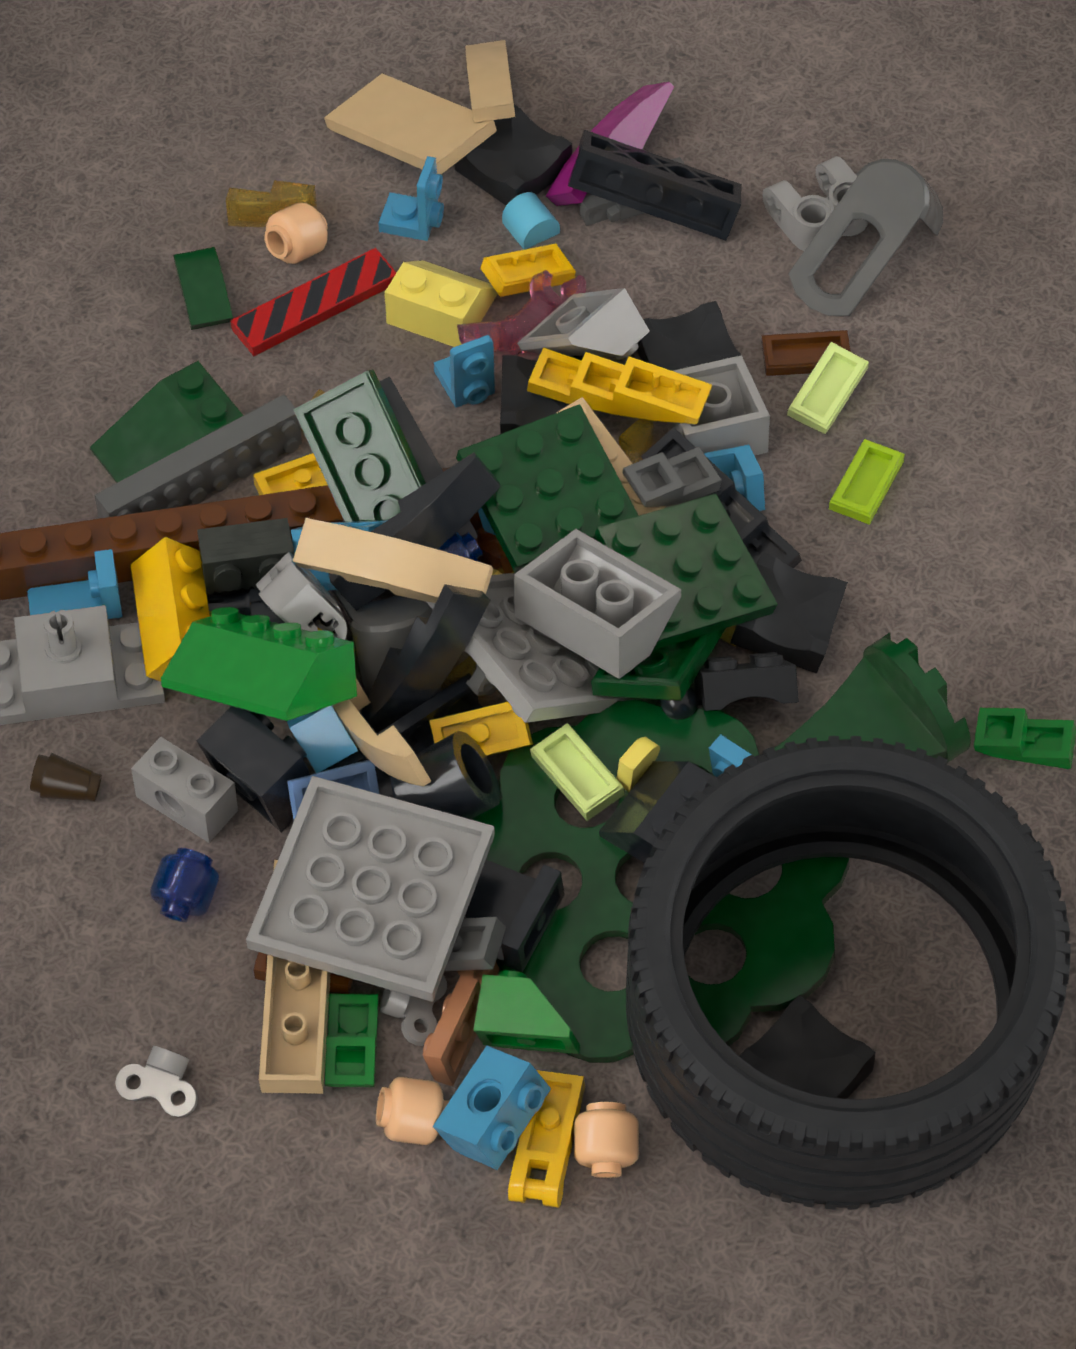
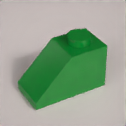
M509 970L500 971L498 976H482L473 1030L483 1045L579 1054L580 1043L572 1030L530 978L523 973Z

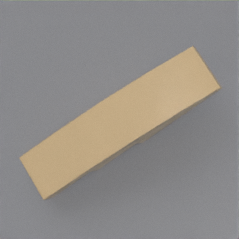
M506 41L466 45L467 71L474 123L515 117Z
M310 518L305 519L293 558V562L301 568L341 575L349 582L389 589L397 596L432 603L437 602L444 584L480 590L486 595L493 572L491 565L445 551Z

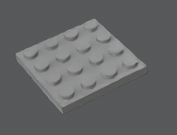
M515 573L491 575L486 596L491 601L464 651L473 658L485 673L487 680L496 686L510 703L514 713L522 718L525 723L600 713L617 701L641 700L655 704L657 699L593 695L591 680L600 667L515 617ZM427 602L433 609L436 603Z
M312 776L246 938L247 949L433 1002L495 836L494 826Z

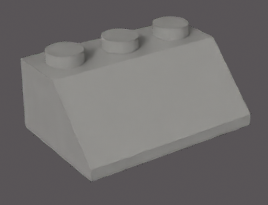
M577 529L573 530L514 574L515 617L618 679L650 656L681 598L680 588Z

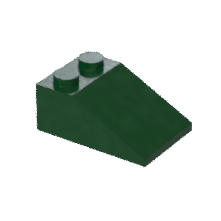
M196 361L160 380L92 444L90 450L115 482L118 483L244 415L202 364Z

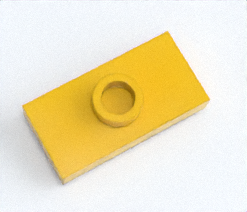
M556 243L484 257L480 268L500 297L562 285L574 280L576 274L575 269Z

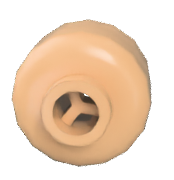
M295 203L276 212L269 217L266 224L265 243L269 252L287 264H297L318 254L325 248L327 243L328 226L326 219L313 206L307 203Z
M397 1077L391 1082L389 1087H382L376 1107V1124L378 1127H383L386 1137L392 1141L429 1145L438 1135L433 1125L449 1100L443 1099L441 1086L434 1081Z
M596 1102L588 1104L586 1111L579 1114L574 1121L575 1160L580 1165L591 1168V1175L594 1177H620L622 1175V1168L633 1165L639 1157L638 1119L634 1114L627 1112L626 1105L622 1103Z

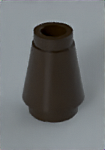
M51 753L49 757L39 754L32 773L30 791L40 793V798L90 800L95 802L102 774L94 773L92 770L54 753Z

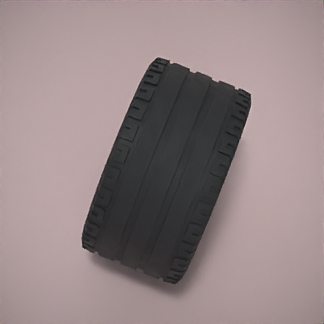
M829 736L828 741L818 742L817 737L807 738L805 743L796 744L795 741L785 743L782 749L775 751L774 747L763 750V754L754 757L752 754L744 758L742 765L737 768L732 764L724 769L723 774L718 777L713 776L706 782L705 789L702 792L697 789L690 796V799L678 808L674 815V822H667L662 833L652 846L649 855L651 857L646 859L634 894L635 898L631 907L628 929L626 1019L640 1075L643 1082H647L648 1093L657 1105L663 1118L671 1119L672 1130L686 1142V1145L693 1152L698 1149L702 1153L703 1161L708 1165H713L720 1170L721 1174L728 1178L731 1175L739 1178L740 1185L748 1189L749 1187L760 1191V1194L770 1197V1194L773 1193L782 1196L781 1201L791 1204V1201L811 1208H813L814 1203L825 1204V1209L835 1210L836 1207L855 1210L858 1209L860 1204L868 1203L870 1208L880 1207L881 1204L902 1202L904 1196L909 1194L913 1198L921 1196L926 1191L941 1187L946 1181L945 1178L950 1177L953 1180L960 1176L962 1172L969 1167L971 1168L980 1160L981 1154H987L1012 1126L1011 1123L1016 1120L1025 1107L1040 1075L1063 1012L1070 972L1071 944L1068 943L1070 928L1065 901H1059L1061 898L1059 881L1054 876V868L1050 860L1044 861L1043 859L1044 849L1039 841L1036 842L1032 836V830L1027 823L1021 825L1018 821L1016 810L1012 806L1009 808L1002 802V796L996 791L991 794L985 789V782L979 778L974 780L967 775V770L960 766L955 769L947 765L948 760L941 756H938L936 759L926 755L927 751L918 747L915 752L905 749L904 743L895 742V745L883 743V739L873 737V742L861 741V736H851L850 740L839 739V736ZM819 857H847L886 865L915 878L935 891L967 923L978 940L991 971L996 995V1024L982 1044L965 1061L940 1078L908 1092L871 1099H839L800 1091L777 1082L756 1070L740 1058L720 1038L708 1022L692 991L685 967L684 958L695 933L713 908L732 890L748 879L776 866L802 859Z

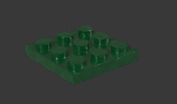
M580 404L470 445L457 452L456 459L458 462L475 452L500 483L501 487L481 508L514 573L524 568L575 529L593 538L598 527L639 516Z
M716 494L598 527L593 536V539L681 589V598L653 650L773 614L778 605Z

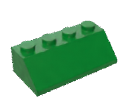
M217 608L211 611V616L192 622L161 677V685L164 688L288 721L357 697L354 643L334 637L331 631L319 630L311 632L301 629V624L298 623L279 624L271 622L270 617L266 615L247 616L239 614L237 608Z

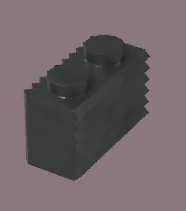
M288 518L197 530L206 592L210 595L215 591L220 594L223 591H239L242 587L246 590L251 586L257 589L256 584L288 552L294 555Z

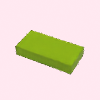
M864 439L829 502V510L870 525L904 462L905 454Z

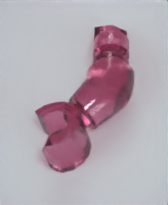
M544 270L533 275L530 282L531 298L516 314H510L505 320H498L496 323L487 321L457 324L460 342L464 344L489 335L494 343V352L498 349L501 352L508 351L511 355L528 353L527 351H522L517 343L573 294L585 293V278L578 275L564 282L561 285V296H559L551 287L552 274Z

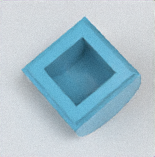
M532 192L516 196L506 205L503 211L502 223L524 250L560 233L559 222L537 195Z

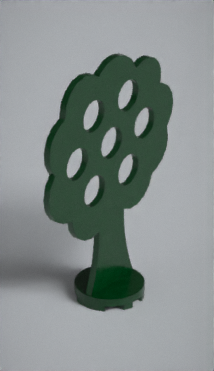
M890 633L865 648L861 661L827 703L774 749L775 751L782 749L785 743L795 741L796 744L805 743L807 738L817 737L818 742L828 741L829 736H839V739L849 740L851 736H861V741L873 742L874 737L883 739V743L895 745V742L904 743L905 749L915 752L918 747L926 750V755L936 759L938 756L947 759V763H949L969 749L971 738L965 717L956 723L953 720L947 706V683L936 667L925 673L919 666L918 647L908 638L896 644L891 640ZM625 700L615 702L600 713L588 714L577 726H571L616 779L619 759L637 739L645 736L660 746V751L655 761H689L713 776L709 747L720 734L751 755L753 754L754 757L759 755L755 739L739 720L718 710L705 711L704 709L697 708L692 716L677 720L668 717L660 706L641 700ZM562 726L547 727L531 734L533 745L513 749L508 753L500 771V794L502 799L497 806L472 820L494 826L495 836L486 860L523 874L533 863L543 859L558 858L571 863L579 870L582 877V886L578 896L568 906L556 910L523 972L500 963L497 964L500 969L499 972L505 970L516 971L530 978L570 1027L580 1043L579 1054L566 1053L567 1055L589 1063H613L634 1054L626 1019V988L620 991H604L593 987L584 979L581 972V961L585 952L599 940L606 937H623L628 939L629 919L633 902L620 893L616 877L621 866L633 856L599 836V831L606 822L595 827L579 828L568 824L559 817L556 811V800L561 790L536 763L530 752L533 746ZM624 789L625 795L622 796L621 798H619V804H618V806L621 804V802L625 799V797H626V796L628 795V793H629V792H628L627 790H625V789ZM819 857L782 864V873L779 881L768 893L755 898H741L729 893L713 908L700 925L695 935L706 930H722L733 934L742 942L746 950V959L742 969L730 980L720 984H704L693 980L688 975L699 1007L710 1025L728 1046L740 1038L752 1017L751 1012L781 1011L787 1008L799 994L807 999L826 980L835 958L834 925L824 904L842 887L850 867L849 858Z

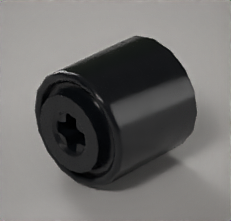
M457 731L416 753L417 758L431 780L424 787L390 776L393 797L395 799L470 820L494 808L500 802V789L493 767L477 742L462 731Z

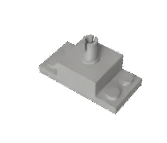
M106 605L14 617L16 639L0 641V725L165 703L164 688L161 682L146 676L139 622L109 626Z

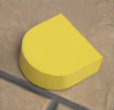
M646 736L637 739L619 759L617 780L628 792L632 790L653 761L657 759L660 751V746Z

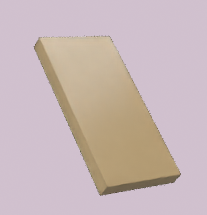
M383 73L324 117L327 128L420 169H423L427 156L435 157L437 174L441 175L497 131L494 120L474 123L471 109Z

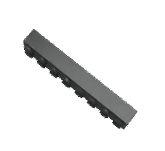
M282 395L95 494L98 518L200 503L207 494L215 490H224L230 482L239 477H248L254 469L262 465H271L276 460V457L284 453L295 452L299 445L302 444L300 423L293 410L295 409L294 405L285 395Z

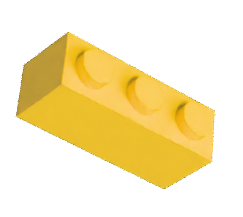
M164 537L130 564L146 676L160 682L164 671L192 622L210 616L200 551L167 537Z

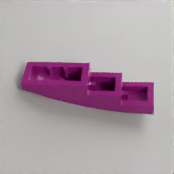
M663 82L641 87L615 106L590 132L643 149L674 86L670 82ZM579 146L566 161L545 196L556 206L582 203L587 194L568 186V180L579 153Z

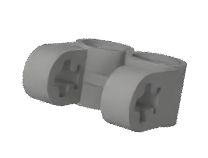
M836 156L816 166L817 182L827 196L826 198L819 195L801 197L792 185L785 180L763 189V202L768 214L800 250L805 251L857 178V175L841 157ZM863 219L853 220L842 236L860 234L865 230L868 222Z
M288 552L256 584L257 588L261 591L259 596L285 623L301 624V629L311 632L318 631L317 627L325 631L333 632L335 630L334 637L345 640L347 625L341 614L338 602L321 585L309 569L298 567L293 562L294 555ZM319 614L322 620L317 619L316 621H313V619Z

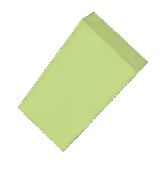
M831 342L788 408L787 415L826 434L867 371L869 362Z
M568 723L530 749L532 758L586 821L625 795L624 787Z

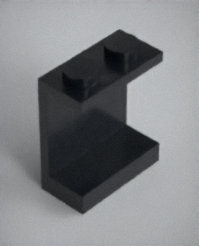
M485 860L464 918L497 917L506 926L496 959L497 963L520 972L524 971L565 895L561 871L543 865L535 879Z

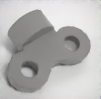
M442 976L433 1002L390 989H384L380 1003V1012L404 1019L401 1023V1031L408 1042L417 1046H423L427 1036L430 1033H434L438 1023L433 1015L432 1007L435 1002L444 996L447 990L445 976ZM419 1022L423 1024L426 1031L423 1033L418 1032L414 1027V1023Z
M153 1045L145 1068L140 1064H129L120 1069L116 1076V1089L122 1097L132 1101L153 1097L160 1102L166 1113L174 1117H183L192 1113L198 1102L195 1088L188 1082L181 1081L190 1059ZM132 1076H139L141 1080L140 1086L137 1089H130L128 1086V1081ZM177 1092L185 1094V1102L180 1106H175L173 1103V1096Z

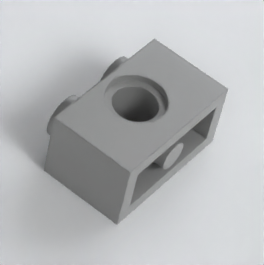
M160 737L131 768L137 798L208 843L238 812L235 783L163 737Z

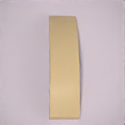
M356 679L357 697L334 704L333 707L359 750L376 767L398 780L423 787L430 783L431 780L416 754L394 725L377 736L360 714L359 710L371 702Z

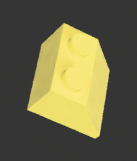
M423 260L403 262L385 291L387 324L456 347L470 341L498 293L490 283Z

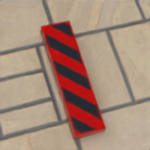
M375 247L230 320L231 329L254 357L386 290L397 272Z

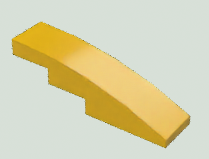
M543 348L528 381L527 391L567 404H571L583 397L592 410L614 415L661 422L697 424L710 394L712 384L629 356L625 365L588 352H585L583 359L579 360Z

